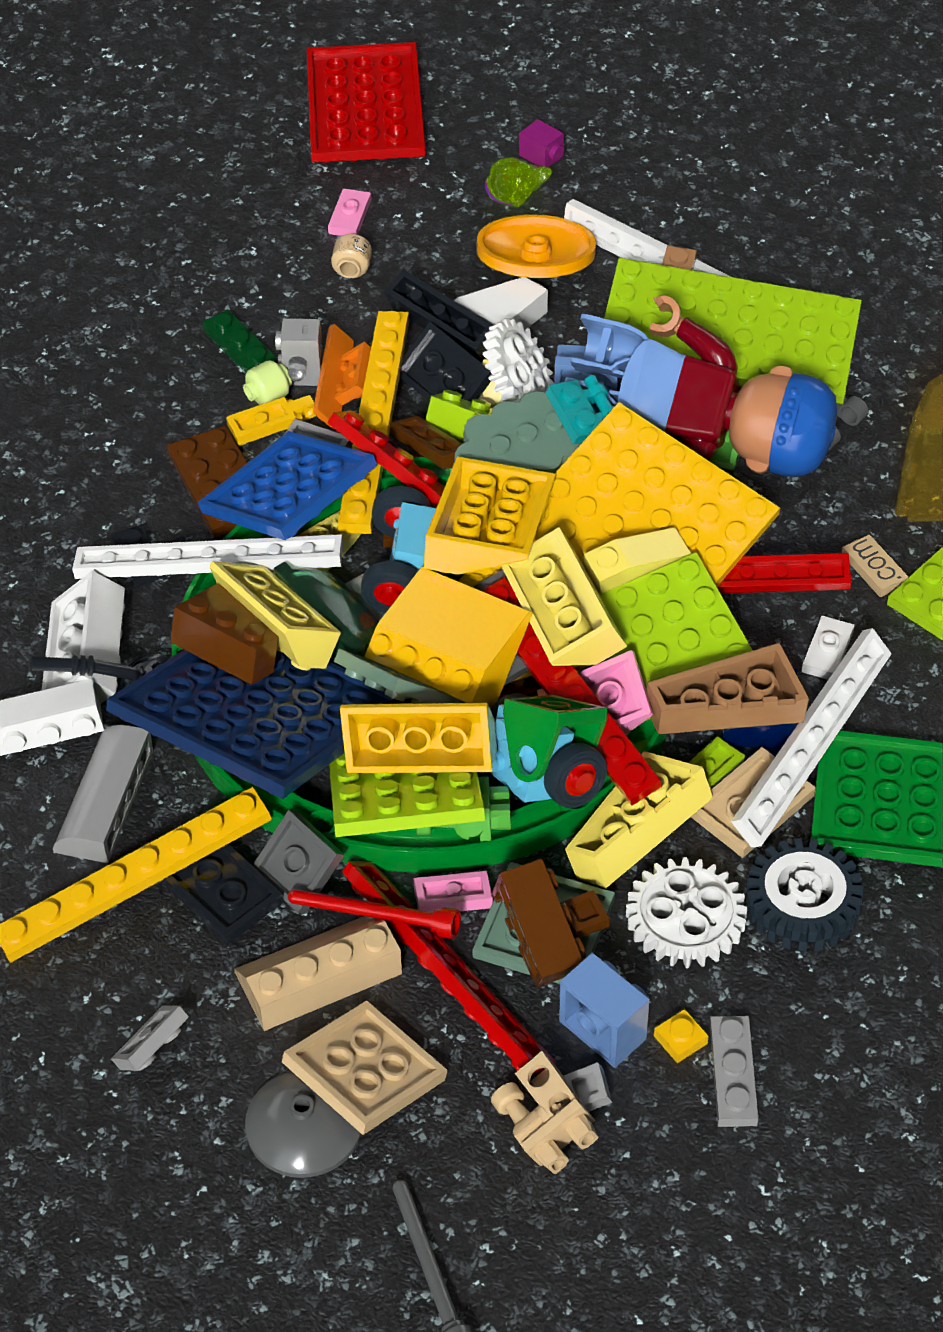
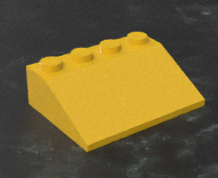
M457 456L425 536L424 569L458 575L528 560L556 474Z
M421 567L377 624L364 657L466 703H488L489 708H491L499 699L533 612Z

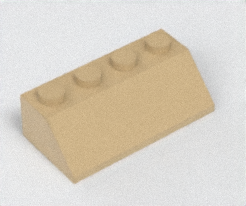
M363 916L234 970L263 1031H266L401 975V949L384 920Z

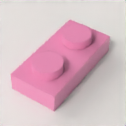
M487 871L414 878V892L418 910L433 913L434 910H441L442 907L468 911L488 909L492 906L493 898Z

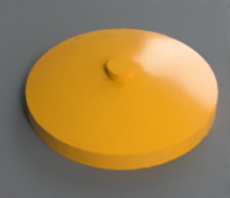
M517 215L502 218L484 226L477 235L476 250L480 260L497 271L520 277L551 278L578 272L591 264L595 258L596 240L591 231L586 227L568 219L548 215Z

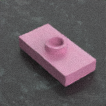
M343 189L329 222L328 233L339 236L346 234L358 235L371 203V192Z

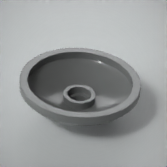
M292 1071L278 1075L264 1084L251 1100L245 1118L248 1144L256 1158L270 1170L289 1177L308 1178L332 1171L351 1156L362 1135ZM299 1107L309 1108L305 1112L296 1111V1109Z

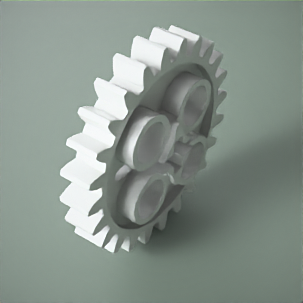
M505 319L489 327L490 331L485 333L487 340L483 342V345L488 350L483 352V355L489 361L488 364H485V368L491 370L492 375L489 376V380L495 381L494 391H500L502 394L501 402L519 403L521 398L527 393L535 391L546 392L549 385L554 384L549 377L553 372L547 368L549 359L543 357L544 348H538L537 337L531 338L530 329L524 330L523 324L521 322L516 324L515 319L510 321Z
M687 857L683 858L681 866H676L672 859H668V868L666 869L658 863L654 864V875L644 870L642 872V882L637 880L633 882V892H628V905H626L628 930L634 931V942L644 941V953L655 949L657 961L661 960L665 955L670 956V966H674L678 959H683L685 967L689 968L691 959H697L701 967H704L707 956L718 962L720 950L730 954L732 943L739 944L741 932L745 931L747 907L744 906L745 895L738 893V882L728 883V872L716 875L715 864L711 865L707 870L703 869L702 859H699L695 866H689ZM657 916H663V917H666V918L660 919V918H657ZM689 932H695V933H698L699 935H692V934H689Z

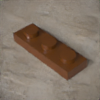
M419 416L390 423V435L418 452L421 456L429 459L438 467L444 469L453 468L455 451L462 443Z

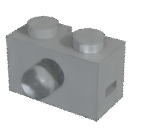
M283 319L281 331H276V350H281L282 353L278 354V364H283L288 370V376L292 381L291 385L318 386L323 360L320 319Z

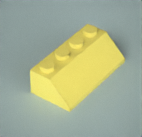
M559 527L533 543L528 560L501 565L522 608L533 612L529 622L553 666L597 665L627 647L578 554Z
M218 561L211 562L210 569L216 582L222 585L278 636L277 650L287 655L291 659L293 666L306 671L311 668L326 669L341 634L336 627L265 566Z

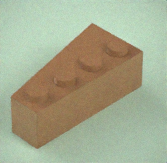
M780 643L650 681L647 684L646 691L653 712L650 718L658 734L804 723L809 701Z

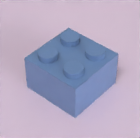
M591 953L560 981L559 1022L616 1068L646 1040L650 999L640 986L636 984L631 985L620 976L613 964L608 961H602L595 954Z

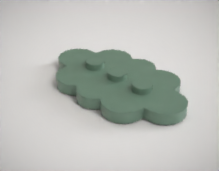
M535 391L524 395L519 403L505 401L494 406L491 415L480 414L468 419L463 433L465 443L460 445L455 451L454 463L458 456L555 474L561 467V464H564L582 443L573 445L546 393Z

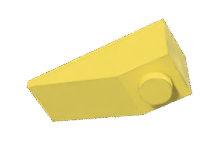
M674 527L610 541L585 553L584 567L600 595L690 555L691 552Z

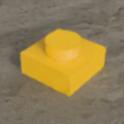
M685 1009L654 1028V1037L676 1063H679L708 1044V1035Z

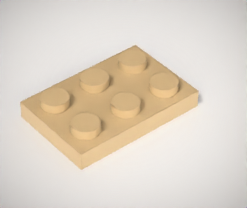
M763 747L711 789L713 798L691 816L692 819L742 858L755 847L751 848L732 824L731 820L775 758ZM807 780L805 781L771 833L815 796V786Z

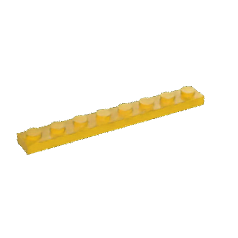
M251 787L1 923L0 945L10 963L271 821L269 811L255 789Z

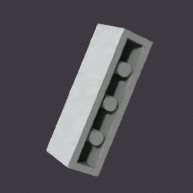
M114 725L102 731L54 844L53 853L109 863L153 753L150 732L127 725Z

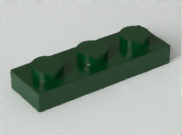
M228 309L202 322L203 331L245 373L249 369L268 360L278 364V358Z

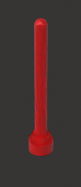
M293 889L288 893V900L292 904L430 927L432 932H437L438 937L455 939L461 923L460 910L442 907L441 910L436 909L432 913Z

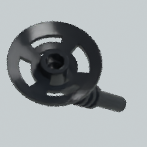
M150 653L139 657L128 666L94 659L93 655H89L87 659L85 655H81L80 658L77 655H73L72 658L32 656L30 667L31 671L71 672L72 676H76L79 672L80 676H85V673L88 676H93V673L117 677L119 678L117 693L122 690L124 682L125 687L152 671L154 667L163 664L169 659L159 653Z

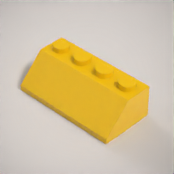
M488 703L347 704L340 706L347 773L492 772L497 745L495 721Z

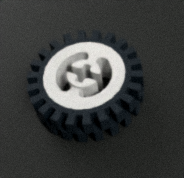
M802 838L794 839L793 848H789L787 841L784 840L779 842L778 852L771 845L765 849V857L759 854L755 859V866H751L746 890V907L749 910L751 922L757 921V931L763 934L769 930L768 940L772 943H775L779 936L783 937V948L790 949L792 941L799 942L798 951L806 952L807 943L812 942L814 951H819L823 949L824 940H826L829 947L837 945L838 936L844 940L849 936L850 929L854 930L859 918L863 897L862 877L860 872L855 873L856 865L852 860L845 863L846 854L840 850L833 857V846L828 843L825 844L821 851L817 849L818 840L810 839L809 848L803 847ZM789 884L787 896L782 895L780 889ZM821 893H824L829 899L820 905Z

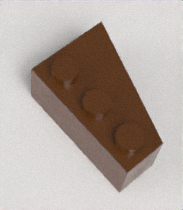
M219 583L174 607L171 643L251 685L274 672L278 636Z
M543 859L501 872L492 892L496 903L504 902L509 915L508 918H505V923L509 931L515 930L521 945L518 946V950L536 987L564 978L586 958L585 949L580 938H574L569 927L572 924L569 909L564 902H559L555 892L558 889L555 874L551 868L546 869Z

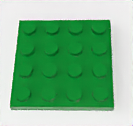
M839 731L817 764L811 839L818 840L817 849L822 851L825 844L828 843L833 846L832 854H837L841 850L846 856L943 868V743Z

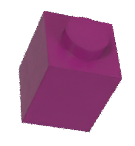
M537 119L519 133V156L546 170L562 158L564 154V133Z

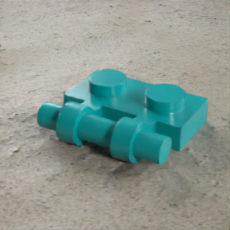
M595 375L585 378L584 383L588 389L583 390L578 380L549 385L545 392L573 445L582 443L615 407L611 405L607 398L608 391L603 383L598 382ZM596 403L600 412L595 413L591 404Z

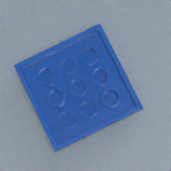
M288 431L197 503L203 514L286 540L294 536L308 521L319 516L321 511L329 504L341 498L344 492L356 482L363 480L367 473L377 466L373 454Z

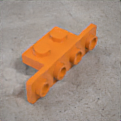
M335 324L328 328L313 408L314 414L327 425H329L327 422L333 412H342L344 404L362 396L371 347L366 342L353 348V339Z

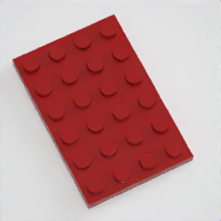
M416 42L307 48L312 162L327 163L330 161L383 160L387 158L425 156Z

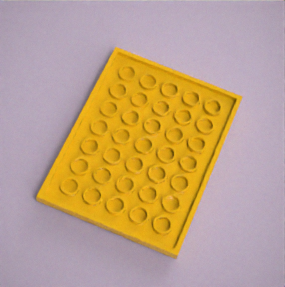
M618 402L555 472V481L534 542L559 527L574 547L584 566L585 553L610 541L675 527L691 554L697 552L713 582L718 587L779 515L780 507ZM501 566L468 572L458 582L474 587L503 569ZM595 665L572 666L579 673Z

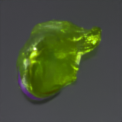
M513 157L500 159L490 168V174L485 180V189L489 198L496 203L504 206L518 207L523 205L532 192L538 190L549 179L552 171L549 167H537Z

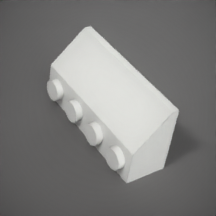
M92 570L56 598L51 604L46 657L72 658L73 655H77L80 658L81 655H85L87 659L89 655H93L94 659L119 664L122 614L125 609V604L123 603L125 588ZM44 671L42 690L93 679L101 704L116 693L118 683L116 681L117 677L93 673V676H88L87 673H85V676H80L78 672L76 676H72L71 672Z

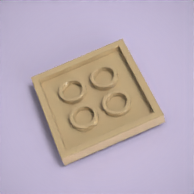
M368 1001L363 1002L284 1051L282 1063L362 1135L445 1081L447 1074L445 1067Z

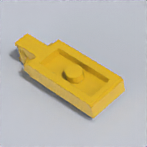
M310 395L296 400H286L284 396L229 415L226 420L238 446L286 430L295 419L304 422L316 415L313 412L314 401Z

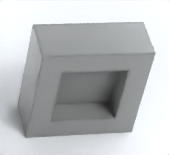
M599 1063L563 1076L588 1112L612 1103L604 1069Z

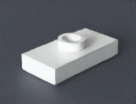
M821 616L803 662L802 672L829 680L844 658L854 631V624Z

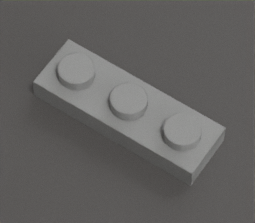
M749 1016L711 1017L710 1035L718 1127L757 1126L758 1110Z

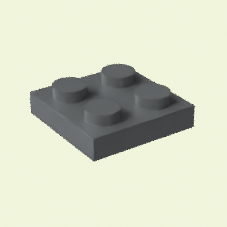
M288 810L252 866L283 894V900L297 913L306 914L310 907L290 903L288 893L293 889L320 893L345 854L298 811Z

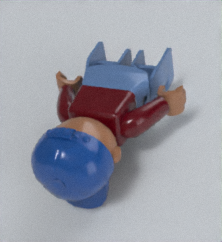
M658 296L653 299L661 312L673 313L671 320L664 325L651 323L649 330L652 335L669 337L676 334L677 338L687 344L701 360L680 354L649 339L642 331L628 324L588 314L581 315L580 319L588 332L586 349L583 359L571 357L570 363L579 372L592 375L603 373L622 378L620 391L609 390L606 387L608 391L607 398L612 406H616L620 402L708 461L714 456L716 449L723 446L727 431L729 430V439L732 447L738 455L746 460L747 467L758 474L766 473L770 468L771 473L780 476H806L817 470L825 459L834 439L838 411L835 394L820 379L811 375L793 373L787 366H777L769 374L757 375L743 384L738 393L739 382L736 377L738 364L735 353L717 335L688 317L684 319L678 303L669 296ZM566 377L565 382L577 379ZM578 380L583 390L588 389L584 381ZM596 403L591 404V405L594 406V408L596 409L597 413L600 412V410H599V408L597 407Z

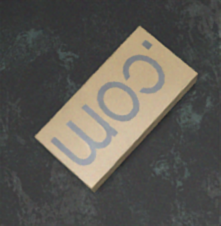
M870 535L842 547V553H849L850 565L879 597L893 592L909 578Z

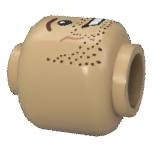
M357 234L342 235L337 239L331 257L332 267L339 275L345 278L361 277L367 272L372 256L371 245L364 237Z

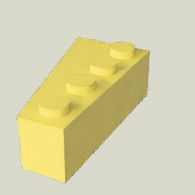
M644 751L641 756L661 780L662 787L633 806L629 804L617 786L614 787L565 848L577 880L607 888L708 803L713 796L703 767Z

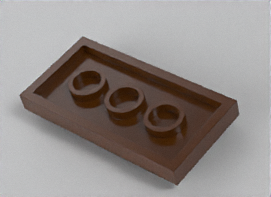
M226 426L166 445L169 458L213 538L228 534L237 525L203 514L197 503L247 464Z

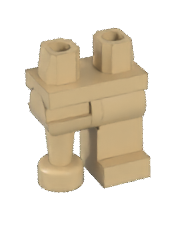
M541 1051L515 1073L538 1103V1106L529 1112L522 1104L524 1101L523 1092L513 1082L499 1087L492 1095L491 1103L498 1113L510 1115L515 1124L513 1129L514 1137L518 1140L524 1151L538 1165H544L553 1174H557L569 1161L568 1157L561 1150L572 1140L581 1149L588 1148L598 1139V1135L592 1124L595 1119L574 1093L557 1066ZM539 1068H546L532 1081H530V1078L534 1071H536Z

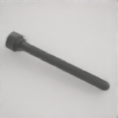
M401 1179L396 1180L393 1183L392 1189L442 1320L443 1327L441 1332H473L469 1325H465V1322L458 1318L407 1182Z

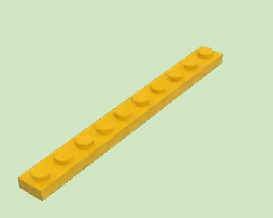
M378 311L360 403L359 415L365 419L364 424L370 429L379 430L388 438L407 338L409 312ZM355 444L352 445V449L362 451ZM379 463L367 473L363 480L356 482L344 492L337 523L339 533L372 534V507L376 496L379 494L383 467Z

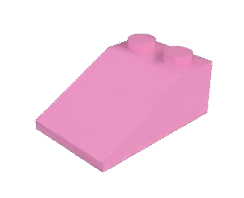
M630 650L578 673L601 704L608 708V713L625 735L653 715L634 651ZM542 688L537 690L538 696L547 695Z

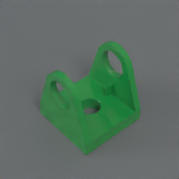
M557 695L504 699L503 716L510 764L515 776L523 782H534L543 777L562 727H567L574 733L573 741L575 743H585L596 749L606 724L608 708ZM524 746L531 747L537 757L536 769L532 774L525 772L521 765L519 755Z

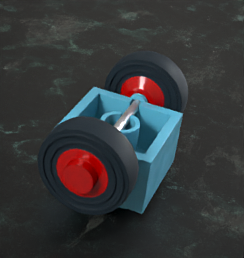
M394 486L384 489L376 496L373 502L372 520L379 531L393 537L394 540L390 561L378 562L365 571L361 582V595L368 606L382 613H386L419 569L424 567L425 536L436 508H432L429 499L422 492L414 488Z
M513 693L498 700L490 708L495 721L497 753L492 772L490 773L502 784L508 786L509 790L523 802L553 799L556 803L566 808H576L591 801L601 790L606 779L607 765L603 756L588 744H572L574 733L567 727H562L543 777L534 782L519 780L513 773L510 764L503 716L504 699L529 696ZM524 746L519 755L521 765L525 772L532 774L536 769L537 757L531 747Z

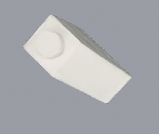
M521 277L458 297L454 301L492 325L505 319L509 321L515 319L516 324L521 322L525 330L547 313L548 290L527 277Z

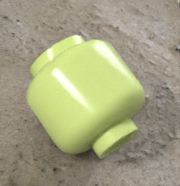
M268 360L247 371L245 375L246 384L243 385V389L250 401L255 400L261 405L284 396L286 397L292 381L288 370L283 364H277L274 361Z

